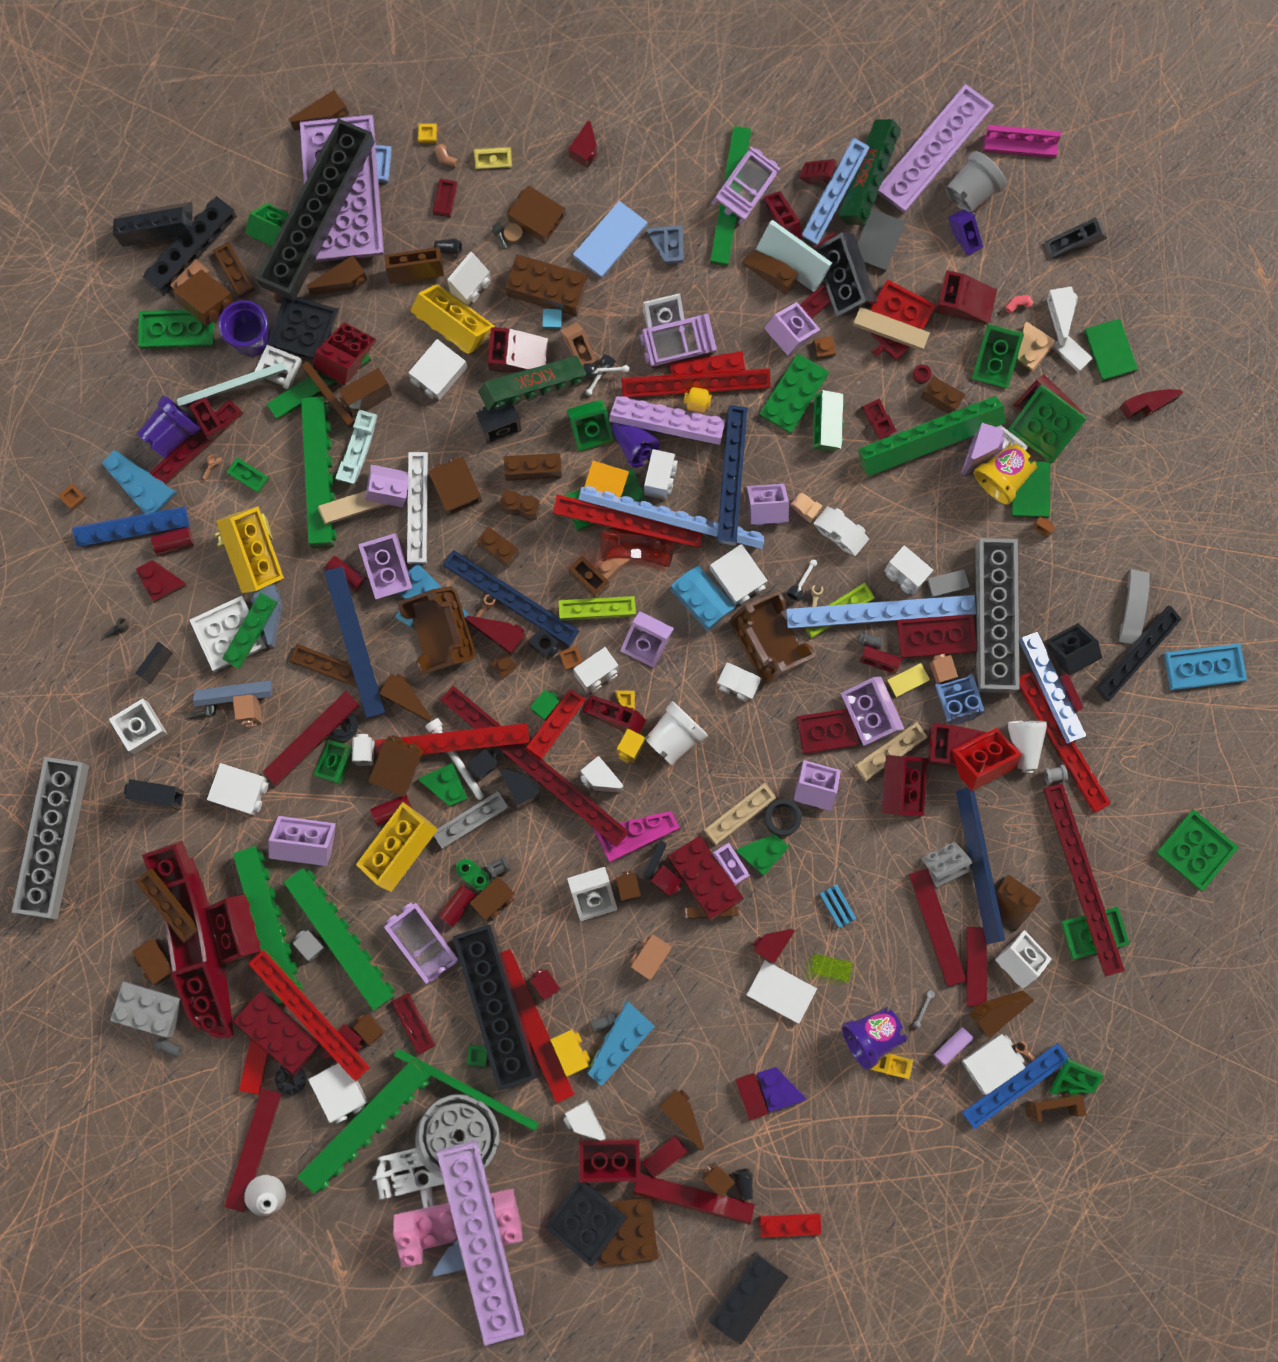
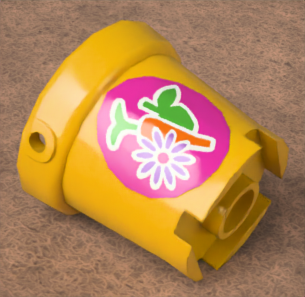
M1009 442L1005 448L987 463L980 464L975 468L973 473L978 483L990 496L1002 504L1009 505L1014 500L1019 488L1036 470L1037 465L1035 461L1030 464L1028 459L1031 456L1016 443L1012 445Z

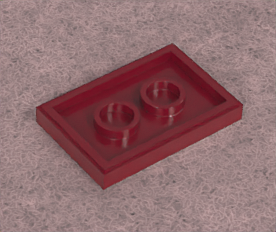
M848 709L796 717L803 755L860 746L858 732Z

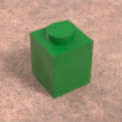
M544 689L530 709L542 720L546 721L560 703L558 700L559 696L551 690L547 692Z

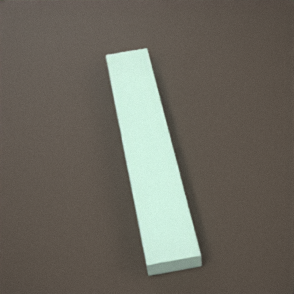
M279 363L178 398L177 403L179 406L185 407L204 397L208 399L286 372L288 368L286 364Z

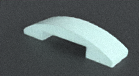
M362 410L358 411L353 426L354 431L344 460L341 461L336 480L355 484L369 450L377 420L376 414Z

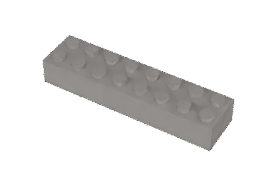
M979 538L975 544L976 685L979 692L1016 693L1019 690L1018 539Z
M44 757L12 908L13 913L58 920L89 765L85 763Z

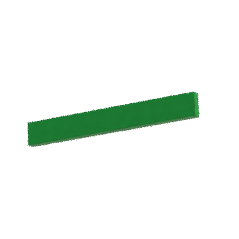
M733 127L724 184L748 151L751 128ZM746 163L736 175V178L742 182ZM733 180L729 187L740 195L742 186ZM720 203L710 263L728 266L737 215L733 212L730 215L724 212L726 207Z
M401 1049L396 1050L394 1056L407 1063L415 1059L431 1076L536 1131L539 1125L538 1122Z

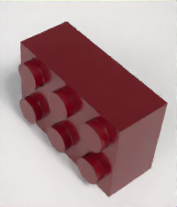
M246 894L225 898L206 907L220 965L240 961L261 952L260 941L256 934L255 922L252 919L250 903L247 900Z

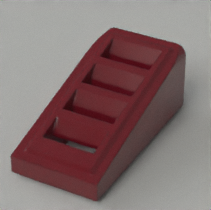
M836 160L806 162L799 177L809 185L830 178L836 165Z

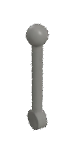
M932 990L927 992V999L917 1021L913 1023V1027L916 1029L920 1028V1022L931 998L935 996Z

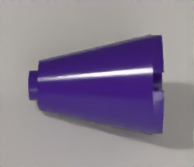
M612 422L611 430L628 463L632 467L637 468L645 465L643 461L646 459L650 461L652 450H659V440L644 429Z

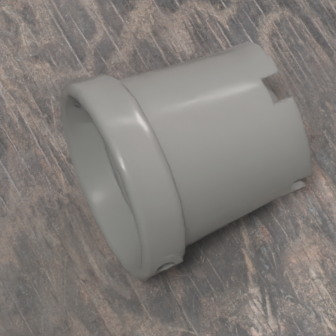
M975 151L967 157L966 164L945 190L952 202L956 200L959 203L957 205L959 209H965L971 213L994 193H1000L1006 187L1007 182L1002 171L989 157Z

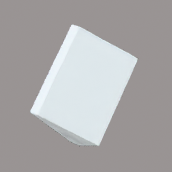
M680 293L643 302V313L647 328L684 320ZM680 327L654 332L652 337L679 331Z

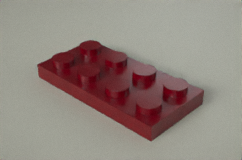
M973 614L896 621L901 658L977 652Z
M698 836L667 856L710 921L744 900L701 836Z

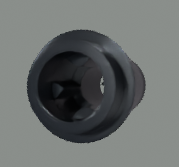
M457 238L435 240L434 248L440 247V251L443 254L456 257L462 253V241L457 240Z
M748 1168L736 1170L733 1179L741 1200L753 1199V1174L750 1173Z

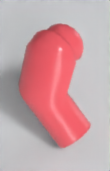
M1028 295L1016 296L1005 306V310L1012 314L1020 305H1023L1024 308H1030L1033 305V301Z

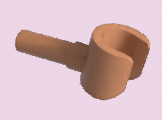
M216 454L210 455L207 458L209 465L202 477L205 480L214 466L222 463L221 457L214 461Z
M486 595L481 609L474 617H480L487 608L494 607L495 599L492 603H487L486 601L490 595Z
M1020 1041V1044L1024 1046V1051H1019L1017 1047H1015V1051L1019 1054H1024L1031 1061L1034 1060L1035 1057L1027 1050V1044Z

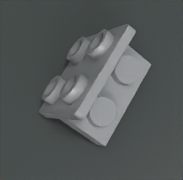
M956 842L948 844L921 858L928 868L932 882L936 887L971 871L969 866L972 863L971 859Z

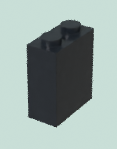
M129 779V782L124 787L125 798L132 802L181 810L185 791L175 786Z

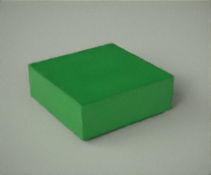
M469 1045L467 1065L487 1067L488 1054L485 1046Z

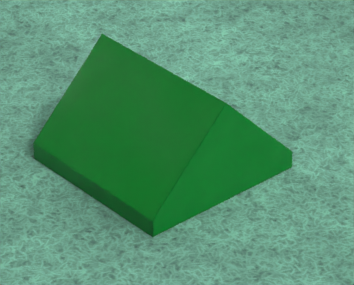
M328 740L313 775L341 786L352 762V747Z

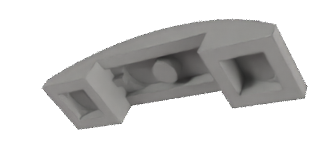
M1130 569L1124 621L1121 624L1118 643L1133 645L1141 636L1149 594L1150 576L1147 572Z

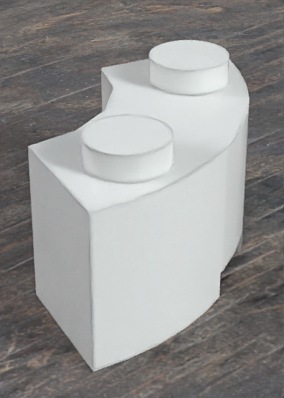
M827 506L813 524L822 535L836 543L844 552L856 556L869 540L865 534V529L859 524L855 525L844 516L845 514L840 509H832Z

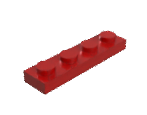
M743 351L669 363L671 375L746 370Z
M570 688L528 744L526 750L542 761L586 699Z

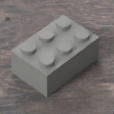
M123 982L110 1021L160 1036L173 1037L183 1005L178 996L130 982Z

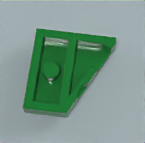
M453 763L418 778L422 784L450 807L468 799Z

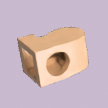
M799 493L790 504L791 508L809 523L814 520L822 508L821 504L812 501L803 493Z

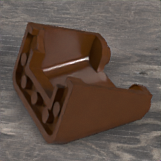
M449 586L432 589L398 602L400 614L406 619H413L423 655L419 656L416 661L419 675H425L474 659L475 649L455 588Z
M780 591L744 605L730 620L732 629L764 683H769L816 657L813 648L809 644L803 643L799 645L791 629H787V622L782 615L786 608V600Z

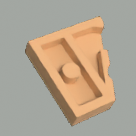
M1026 322L1023 330L1024 337L1018 355V363L1033 372L1056 344V340Z

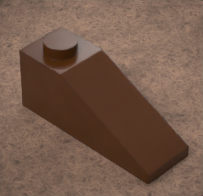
M335 90L289 118V122L293 130H299L300 122L346 118L349 114L346 105Z
M752 249L742 262L743 265L784 295H787L797 282L799 275L797 271L786 263L756 249Z
M352 255L306 286L311 295L352 290L355 287L362 286L367 277L362 267Z
M398 673L396 676L390 674L379 694L429 723L433 721L408 682H406L407 678Z
M1022 990L985 1001L976 1006L968 1015L978 1029L988 1038H991L1030 1005L1034 999Z
M675 1089L659 1107L702 1151L704 1146L691 1104L688 1102L690 1097L683 1090L679 1092Z

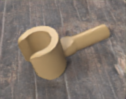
M815 585L812 587V607L817 606L818 598L823 593V587H821L819 593L814 591Z

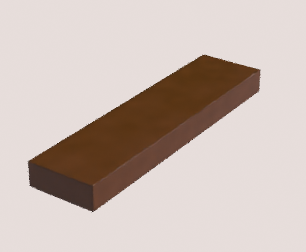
M304 363L302 365L303 370L347 427L351 428L354 425V420L310 363Z
M296 644L289 662L358 688L351 664Z
M152 868L148 869L135 881L183 943L187 942L198 932L196 923Z

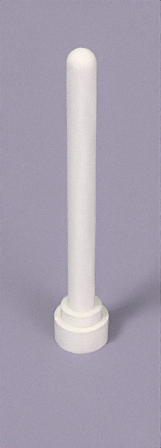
M439 718L425 726L429 733H443V724ZM456 751L447 752L477 799L482 800L484 798L483 792L468 772Z

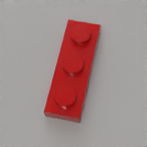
M821 1214L760 1216L761 1237L822 1235Z

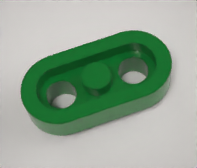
M462 859L457 863V874L476 890L483 891L491 884L490 876L470 859ZM464 865L469 866V870L467 872L462 871V867ZM479 877L484 878V882L482 884L477 883V879Z

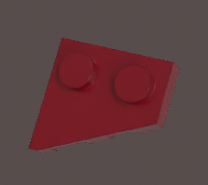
M153 560L136 568L143 585L154 603L187 586L184 581Z

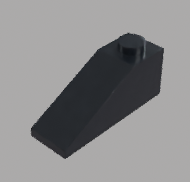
M1095 217L1045 241V245L1050 258L1053 259L1091 247L1106 240L1107 236L1102 223Z

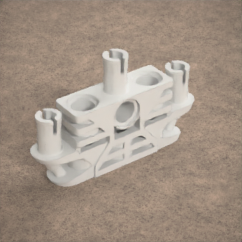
M416 1148L377 1158V1160H380V1164L377 1168L376 1176H373L372 1180L376 1179L380 1199L392 1197L388 1176H391L392 1181L395 1183L393 1185V1188H396L395 1196L420 1190L423 1207L427 1208L429 1204L430 1207L436 1206L432 1187L444 1184V1180L427 1169H422L415 1174L414 1168L423 1166ZM390 1160L391 1170L385 1172L386 1161ZM409 1169L410 1173L396 1176L395 1172ZM421 1173H425L429 1177V1181L425 1185L419 1182V1175Z

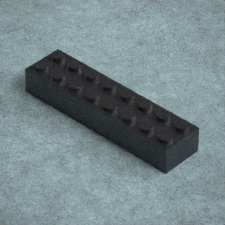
M488 924L452 936L498 1091L539 1078V1072L494 924Z

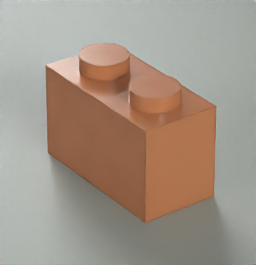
M253 694L233 697L235 720L245 726V728L257 727V724L262 723L260 700Z
M654 934L651 937L646 936L641 944L644 948L640 954L636 952L630 960L632 963L631 968L648 980L652 979L672 948Z

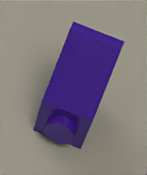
M962 209L948 217L952 233L966 255H970L983 248L974 214Z

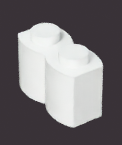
M726 663L717 686L720 687V691L727 694L733 692L737 694L738 699L747 702V700L752 701L762 678L735 665Z
M357 734L356 737L352 738V762L357 766H374L375 742L367 734Z

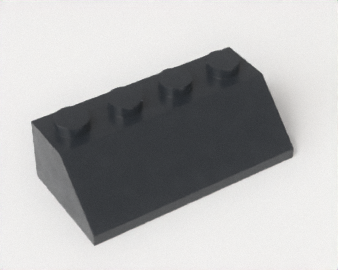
M186 202L122 214L113 219V236L122 247L192 235L193 203Z
M842 232L813 249L832 263L823 279L836 317L858 312L860 307L866 309L877 303L854 234Z
M755 1252L710 1316V1324L742 1345L789 1276Z

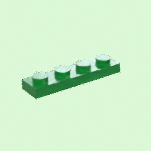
M261 592L259 593L222 658L224 661L241 669L279 602Z

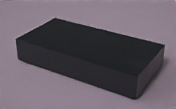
M660 840L643 875L644 878L651 879L667 846L665 842Z

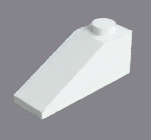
M1072 286L1050 290L1047 298L1060 347L1065 346L1075 306L1078 303L1077 294L1073 292Z

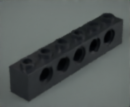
M218 196L210 200L206 208L195 216L192 222V235L178 237L177 240H173L166 252L158 256L154 265L146 269L143 275L146 283L164 297L172 288L170 285L195 259L198 260L236 219L237 216L234 209ZM212 217H217L215 220L210 221ZM200 230H205L202 234H198ZM192 243L190 247H185L187 244ZM175 257H180L179 260L173 261ZM163 270H168L167 273L161 274Z

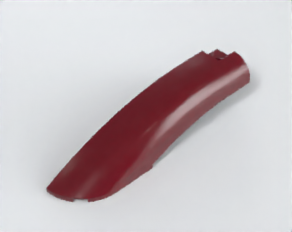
M183 840L147 852L142 855L147 870L151 868L196 923L198 932L191 939L183 943L163 918L172 964L171 975L185 1013L198 1030H204L209 1033V1036L216 1038L234 1036L225 966L224 964L220 965L206 912V907L210 905L193 857H188Z

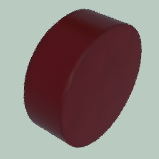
M924 364L916 366L912 373L913 380L918 384L927 383L932 376L931 369Z

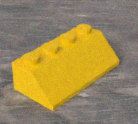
M438 284L418 293L410 310L418 319L423 320L433 330L438 331L446 340L454 343L461 351L467 354L478 349L489 336L491 327H495Z
M259 506L231 514L216 521L242 593L260 590L284 578Z
M402 802L356 865L375 884L392 892L438 829L425 817Z

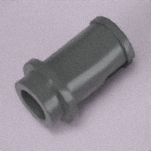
M867 632L859 634L857 643L861 644V647L866 645L880 649L883 637L869 635Z
M607 1013V1016L591 1020L594 1032L613 1027L615 1024L614 1020L616 1019L614 1013Z
M164 1037L163 1039L158 1038L154 1049L158 1053L164 1052L177 1058L182 1046L169 1042Z

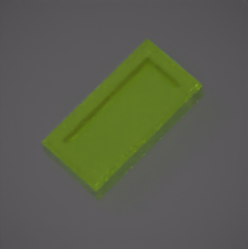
M814 953L810 973L849 982L853 962Z

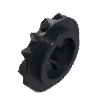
M351 714L343 721L344 723L348 722V725H346L347 732L337 727L330 734L334 739L340 741L349 740L356 734L358 721L354 714Z
M280 1066L275 1073L274 1080L277 1089L285 1095H295L302 1091L307 1081L305 1070L302 1068L293 1079L294 1084H284L287 1080L285 1072L289 1073Z

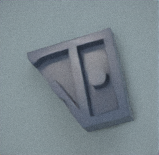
M682 225L647 228V232L665 264L684 263Z

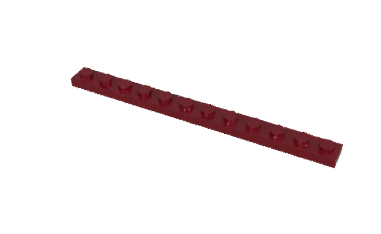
M454 686L440 699L442 703L474 729L501 726ZM515 744L496 747L616 848L629 834L627 829L544 760L541 761L526 750L527 746Z

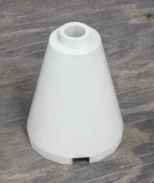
M1045 721L1008 722L1011 742L1022 754L1017 767L1022 769L1023 773H1032L1034 769L1038 768L1047 728Z
M270 1175L256 1177L250 1181L245 1191V1203L248 1209L258 1216H270L279 1211L286 1197L282 1182Z

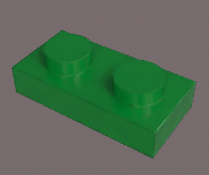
M238 457L227 471L228 475L258 494L269 480L268 476Z

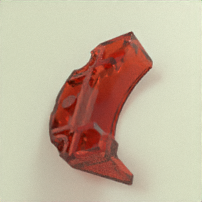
M610 528L608 532L602 531L600 533L601 561L613 558H634L653 562L664 567H670L676 547L670 541Z

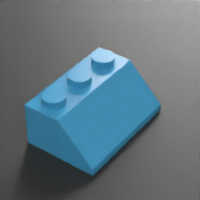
M699 565L686 572L671 585L670 591L707 632L736 609L732 601Z

